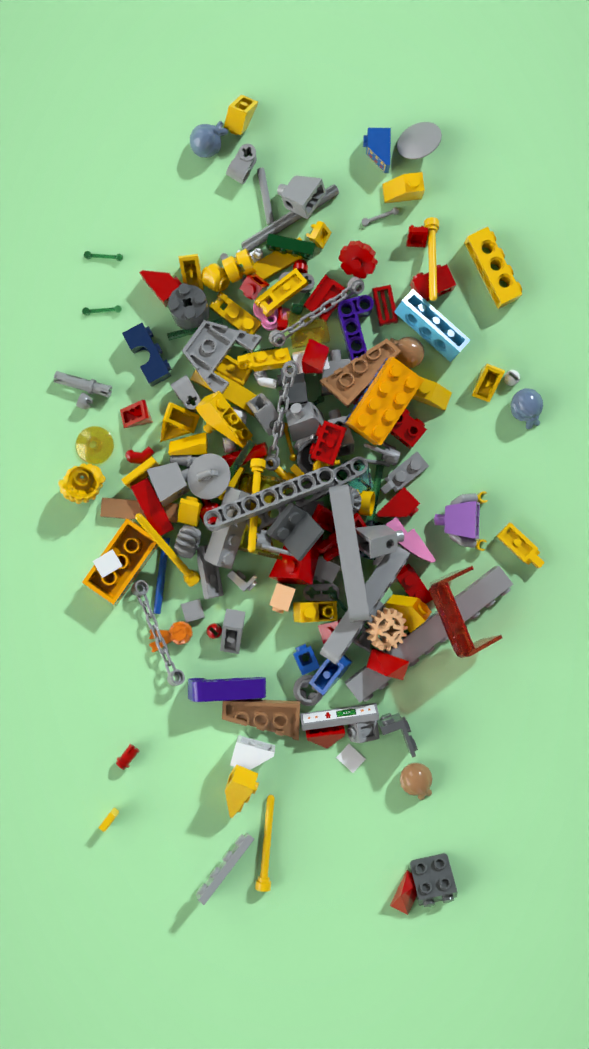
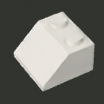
M238 735L230 765L234 767L239 765L251 770L274 757L275 745Z

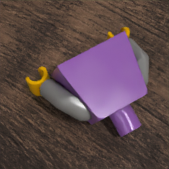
M483 491L478 494H462L451 501L450 505L445 506V514H435V525H444L445 533H448L450 539L460 546L484 551L485 549L480 548L479 544L487 541L479 539L480 504L488 501L482 500L481 495H485L487 492Z

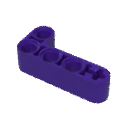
M368 295L343 300L338 306L337 315L350 361L364 355L367 351L359 318L366 317L372 312L374 301ZM365 302L369 305V308L362 309L360 304ZM344 307H348L351 310V313L344 314L342 313L341 309ZM352 325L356 328V331L350 333L346 327ZM357 343L361 346V349L354 351L351 345Z
M266 677L209 680L205 678L188 679V699L193 702L266 697Z

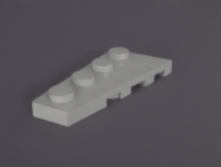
M247 832L245 835L241 834L238 837L233 850H229L222 859L223 862L212 871L210 878L197 891V899L203 905L206 904L253 842L254 838Z

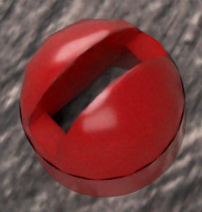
M298 259L294 262L293 270L296 268L300 273H308V265L305 260Z
M217 623L210 624L206 630L207 635L212 639L219 638L222 634L221 626ZM211 627L218 633L217 636L210 630Z

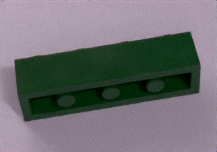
M269 233L266 249L272 252L279 251L282 254L289 253L295 257L302 256L305 259H313L315 243Z

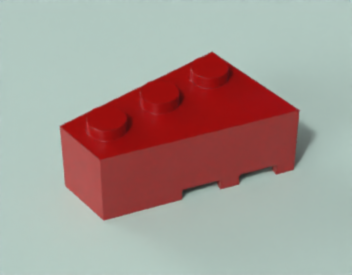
M323 534L301 561H298L294 556L280 553L269 577L283 584L312 585L319 556L317 547L322 542Z

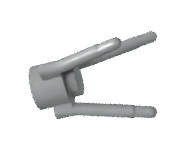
M383 442L382 446L385 447L383 450L364 443L365 447L381 453V459L384 460L366 459L368 464L384 465L387 467L390 464L394 466L397 464L400 451L395 450L396 447Z
M260 529V533H257L256 549L293 556L288 550L271 546V537H268L267 530Z

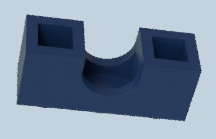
M140 323L122 333L134 354L142 350L150 353L149 361L140 366L151 387L171 377L169 371L172 368L167 359L163 361L160 354L163 352L158 343H153L151 338L154 335L149 326L145 328L144 324Z

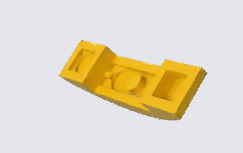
M195 370L190 380L212 391L197 370ZM214 371V373L229 382V386L222 394L224 398L238 406L241 410L254 416L246 403L257 395L228 377Z

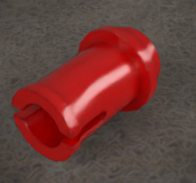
M129 744L121 757H117L116 764L123 770L129 768L130 762L139 753V749H135L134 745Z

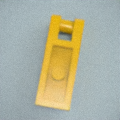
M295 268L256 298L254 303L258 308L261 307L263 309V314L266 317H269L276 309L308 285V281ZM271 299L273 302L268 305L267 301Z
M220 291L217 295L218 298L215 302H211L209 308L237 330L255 335L262 326L261 322ZM223 303L227 305L225 310L220 308Z

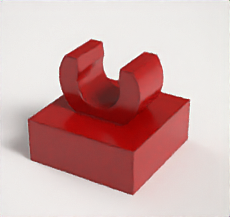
M422 225L421 227L409 226L406 246L425 248L428 227Z

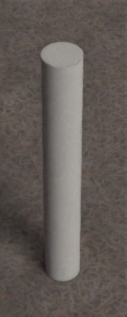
M258 168L257 173L267 225H270L274 222L265 169Z

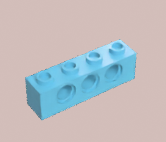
M413 289L394 311L395 314L449 362L470 341L468 337Z

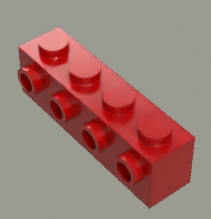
M362 394L353 402L354 405H356ZM405 408L390 434L411 449L427 429L418 418L413 419L409 415L410 412Z

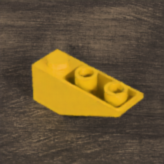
M220 391L205 396L195 407L207 424L240 447H245L253 436Z
M236 765L229 774L225 788L230 818H233L237 812H241L244 803H248L251 794H255L259 785L256 782L258 773Z

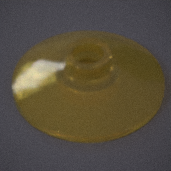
M98 426L84 429L76 440V451L79 457L90 464L105 462L111 456L114 449V442L110 433ZM92 441H96V446L94 448H91L90 443Z

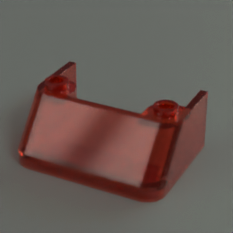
M473 566L451 572L432 581L429 585L430 596L455 654L460 658L470 657L502 639V635L483 638L473 643L449 587V581L474 570Z

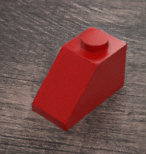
M146 270L139 272L142 279L164 306H168L171 293L182 284L176 276L173 278L170 273Z
M403 487L375 515L378 518H405L408 515L412 517L419 510L417 506L420 503Z

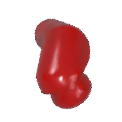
M148 446L141 453L128 450L125 457L130 463L142 464L155 452Z

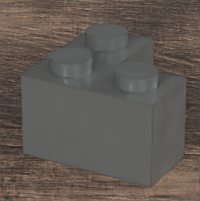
M287 368L288 372H293V368ZM280 369L281 375H277L278 387L282 386V390H279V397L283 395L285 388L283 386V369ZM304 373L297 374L294 377L293 386L289 388L288 409L294 403L303 404L308 402ZM286 377V382H285V384H286L287 382H289V384H290V382H291V377ZM282 400L281 405H284V408L286 406V401Z

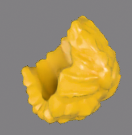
M82 463L80 466H73L69 469L63 479L59 480L58 485L60 493L63 494L64 498L77 504L82 502L88 503L99 494L106 478L99 467Z

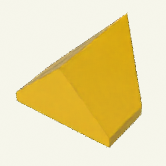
M169 402L162 422L160 442L194 433L200 415Z

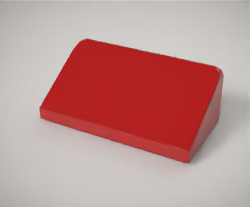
M309 339L302 358L303 373L321 374L329 353V347Z

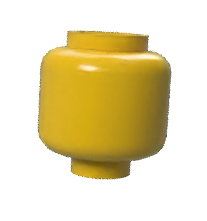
M210 264L202 270L203 285L211 290L220 292L229 286L230 279L225 269L218 264Z

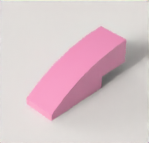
M397 517L385 524L394 531H403L404 541L397 544L406 551L427 562L433 563L436 561L415 529L407 532Z

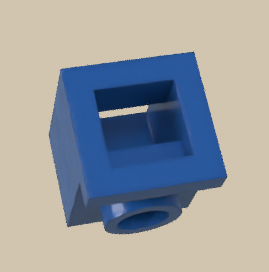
M305 643L295 648L296 652H293V655L302 675L320 668L311 645L306 646ZM304 654L309 655L308 661L302 659Z

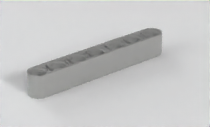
M355 457L333 469L334 481L331 487L348 484L364 475L368 468L367 460L363 457ZM356 462H361L364 465V469L356 471L353 465ZM343 471L347 474V479L340 481L337 479L336 474ZM324 474L320 476V479L322 481H329L330 477ZM309 482L302 487L309 489L312 487V484ZM329 489L313 494L311 499H299L296 501V505L303 508L328 495ZM291 492L285 496H291L294 492ZM285 505L276 508L279 511L278 516L286 508ZM268 512L258 515L262 523L257 527V532L260 529L271 526L278 516L270 518ZM247 519V525L249 527L250 519Z
M322 467L209 510L203 518L205 526L210 531H218L289 504V502H294L328 489L333 484L334 472L329 467ZM326 474L330 477V480L323 482L320 476ZM308 481L312 484V487L304 489L301 484ZM289 488L294 493L291 496H285L282 493L283 490ZM271 495L275 500L272 503H266L264 498ZM250 502L256 504V508L251 511L245 508ZM229 510H236L238 513L235 517L230 518L227 516ZM211 517L219 519L215 525H210L208 520Z
M345 484L329 487L350 623L370 620L349 486Z
M398 545L396 552L386 554L365 584L370 615L411 555ZM347 610L322 647L320 654L337 665L367 620L350 623L349 611Z

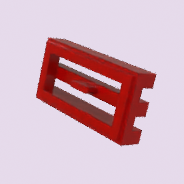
M391 285L372 288L379 327L385 324L398 323L397 314L394 313L396 307ZM384 290L388 292L392 319L389 318ZM379 291L382 300L385 320H383L377 294V292Z

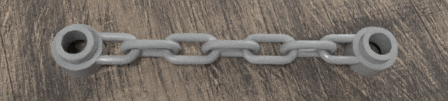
M352 277L348 281L347 288L340 294L327 300L319 308L308 313L283 331L273 330L269 334V341L275 347L283 346L285 340L292 336L294 332L307 326L315 318L328 312L342 300L349 298L353 294L362 293L364 282L358 277ZM350 290L351 293L347 295L345 292ZM330 303L331 306L326 309L324 306ZM309 317L311 320L305 323L303 320ZM286 331H288V332L290 333V334H288L287 336H285V335L283 334V333H285Z
M290 360L283 365V386L285 388L277 406L279 417L273 426V445L269 447L268 455L264 459L266 460V469L269 471L277 469L280 465L278 457L279 447L277 444L278 439L283 435L284 422L282 420L289 406L288 391L293 386L294 377L300 371L299 364L294 360ZM288 366L293 368L292 373L288 372ZM286 377H291L290 384L289 382L285 384ZM282 400L286 401L285 410L283 407L280 409ZM277 425H281L280 434L278 432L275 434ZM271 450H276V454H271ZM269 460H271L274 463L273 466H270L268 464Z
M138 580L132 584L131 592L137 596L144 610L148 626L152 630L157 648L165 662V668L168 673L167 681L172 686L181 685L185 680V675L181 670L176 669L170 658L167 645L160 633L157 620L151 611L146 596L149 590L148 584L144 580ZM144 596L145 601L142 602L140 597ZM153 618L155 624L151 625L149 619ZM161 641L164 645V648L162 650L159 645ZM172 665L174 671L170 672L168 666Z

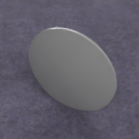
M420 122L408 127L400 135L397 142V149L400 155L407 159H420L428 156L439 146L442 138L441 130L436 124L431 122Z
M210 453L199 456L193 461L187 474V482L191 492L195 496L206 500L217 498L223 494L230 482L231 473L229 465L225 459L217 454Z

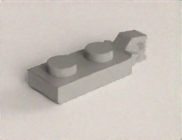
M418 452L414 453L385 478L387 483L380 488L381 492L385 495L391 489L394 492L400 490L429 467V465Z
M208 545L197 548V563L204 600L224 595L219 567L204 560Z

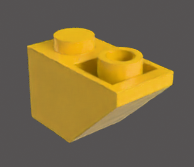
M187 496L186 499L181 498L177 522L198 527L200 510L204 505L194 497Z
M337 601L293 602L294 622L337 621Z

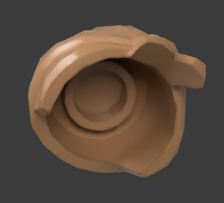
M404 337L400 340H395L394 338L389 340L401 350V354L396 359L406 367L411 369L417 367L422 362L424 348L418 339Z
M421 763L408 764L401 771L400 785L408 794L418 795V798L423 800L425 796L432 795L430 790L432 774L429 768Z

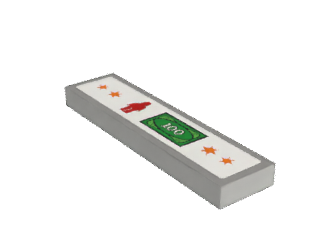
M376 703L300 714L302 731L379 720Z

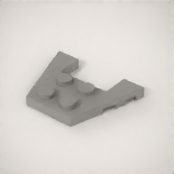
M204 320L182 352L214 393L220 391L223 394L229 386V382L214 373V371L235 342L252 353L262 340V337Z

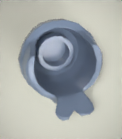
M219 121L216 126L210 124L196 126L190 135V146L193 152L199 157L209 158L219 153L221 149L220 136L227 135L228 130L223 128L222 121Z
M529 388L516 392L510 404L512 415L520 421H526L527 429H531L533 425L538 426L540 424L538 418L543 409L541 395Z

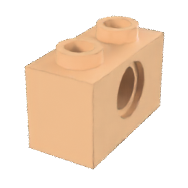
M277 582L269 604L273 606L272 610L282 614L284 611L288 612L296 588Z

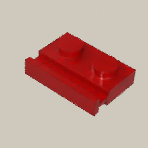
M325 274L305 302L304 308L313 312L324 302L340 294L345 287ZM328 303L324 307L327 309L331 306V304ZM339 303L318 317L327 322Z

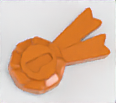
M184 621L173 623L169 630H160L166 645L170 642H174L177 645L186 644L193 635L191 626ZM149 630L151 633L149 639H155L152 630ZM155 641L149 644L152 647V652L158 650ZM161 641V642L159 643L160 648L164 647V645H163V643H162V641Z

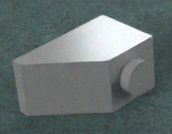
M226 609L220 651L239 654L245 621L244 611Z

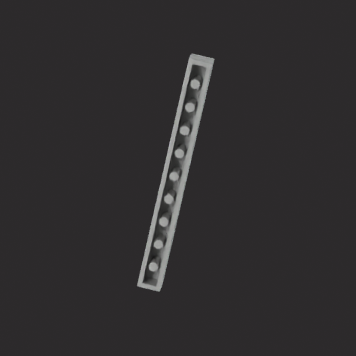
M494 566L430 615L414 631L408 632L406 637H402L403 643L398 642L396 649L391 646V650H385L384 653L409 661V666L412 667L419 661L418 657L432 652L435 649V644L445 642L453 630L457 632L463 628L466 620L476 618L480 614L479 610L493 605L496 602L494 599L499 595L504 596L511 590L509 587L513 583L500 566ZM364 666L347 679L345 684L359 702H366L374 696L372 694L374 691L384 689L392 677H387Z

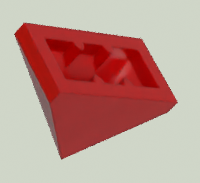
M140 400L120 409L124 428L153 423L145 400Z
M372 648L366 667L387 677L403 680L409 661Z
M344 725L306 730L308 741L327 749L345 736Z
M406 870L390 906L408 915L417 897V891L412 872Z

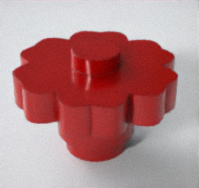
M350 241L348 246H343L338 257L342 262L341 268L347 275L353 274L354 277L365 279L368 274H372L378 263L374 258L376 252L370 245L361 241Z

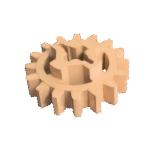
M385 607L383 612L377 610V616L371 615L372 622H367L370 628L366 629V632L371 634L367 639L372 641L371 644L382 651L384 649L390 651L391 646L396 649L398 642L403 643L402 636H407L404 630L408 629V627L403 625L407 620L402 617V613L393 608L388 609Z

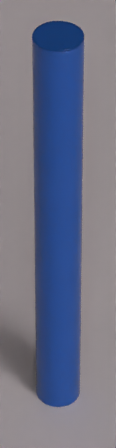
M162 537L164 541L169 545L170 538ZM162 549L160 552L153 609L155 614H161L168 558Z

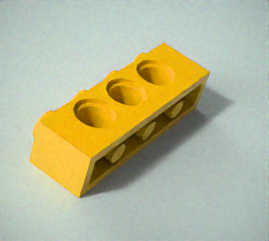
M485 227L467 236L464 244L496 307L499 309L518 300L522 295V287L514 279L513 269L510 265H507L504 259L505 254L498 247L494 232ZM482 248H488L490 250V253H484L482 251ZM490 265H497L499 270H493ZM499 281L506 282L507 287L500 286Z

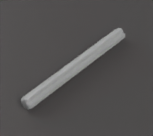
M335 184L325 189L326 194L315 209L339 194ZM290 211L243 241L241 246L249 252L265 242L269 233L276 235L302 217Z

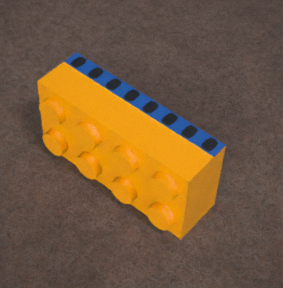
M386 358L344 421V424L373 445H382L424 379L396 358Z
M127 518L101 554L102 556L113 549L122 567L102 578L94 565L82 583L113 605L118 604L153 555L158 544L144 528Z

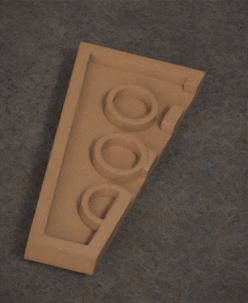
M385 339L366 351L364 355L359 358L356 357L343 368L340 367L332 375L321 379L320 384L349 408L365 391L385 359L390 357L397 358L401 354V350L388 339Z
M256 699L223 701V720L244 726L250 725L262 731L268 730L275 732L276 735H286L299 741L300 701Z

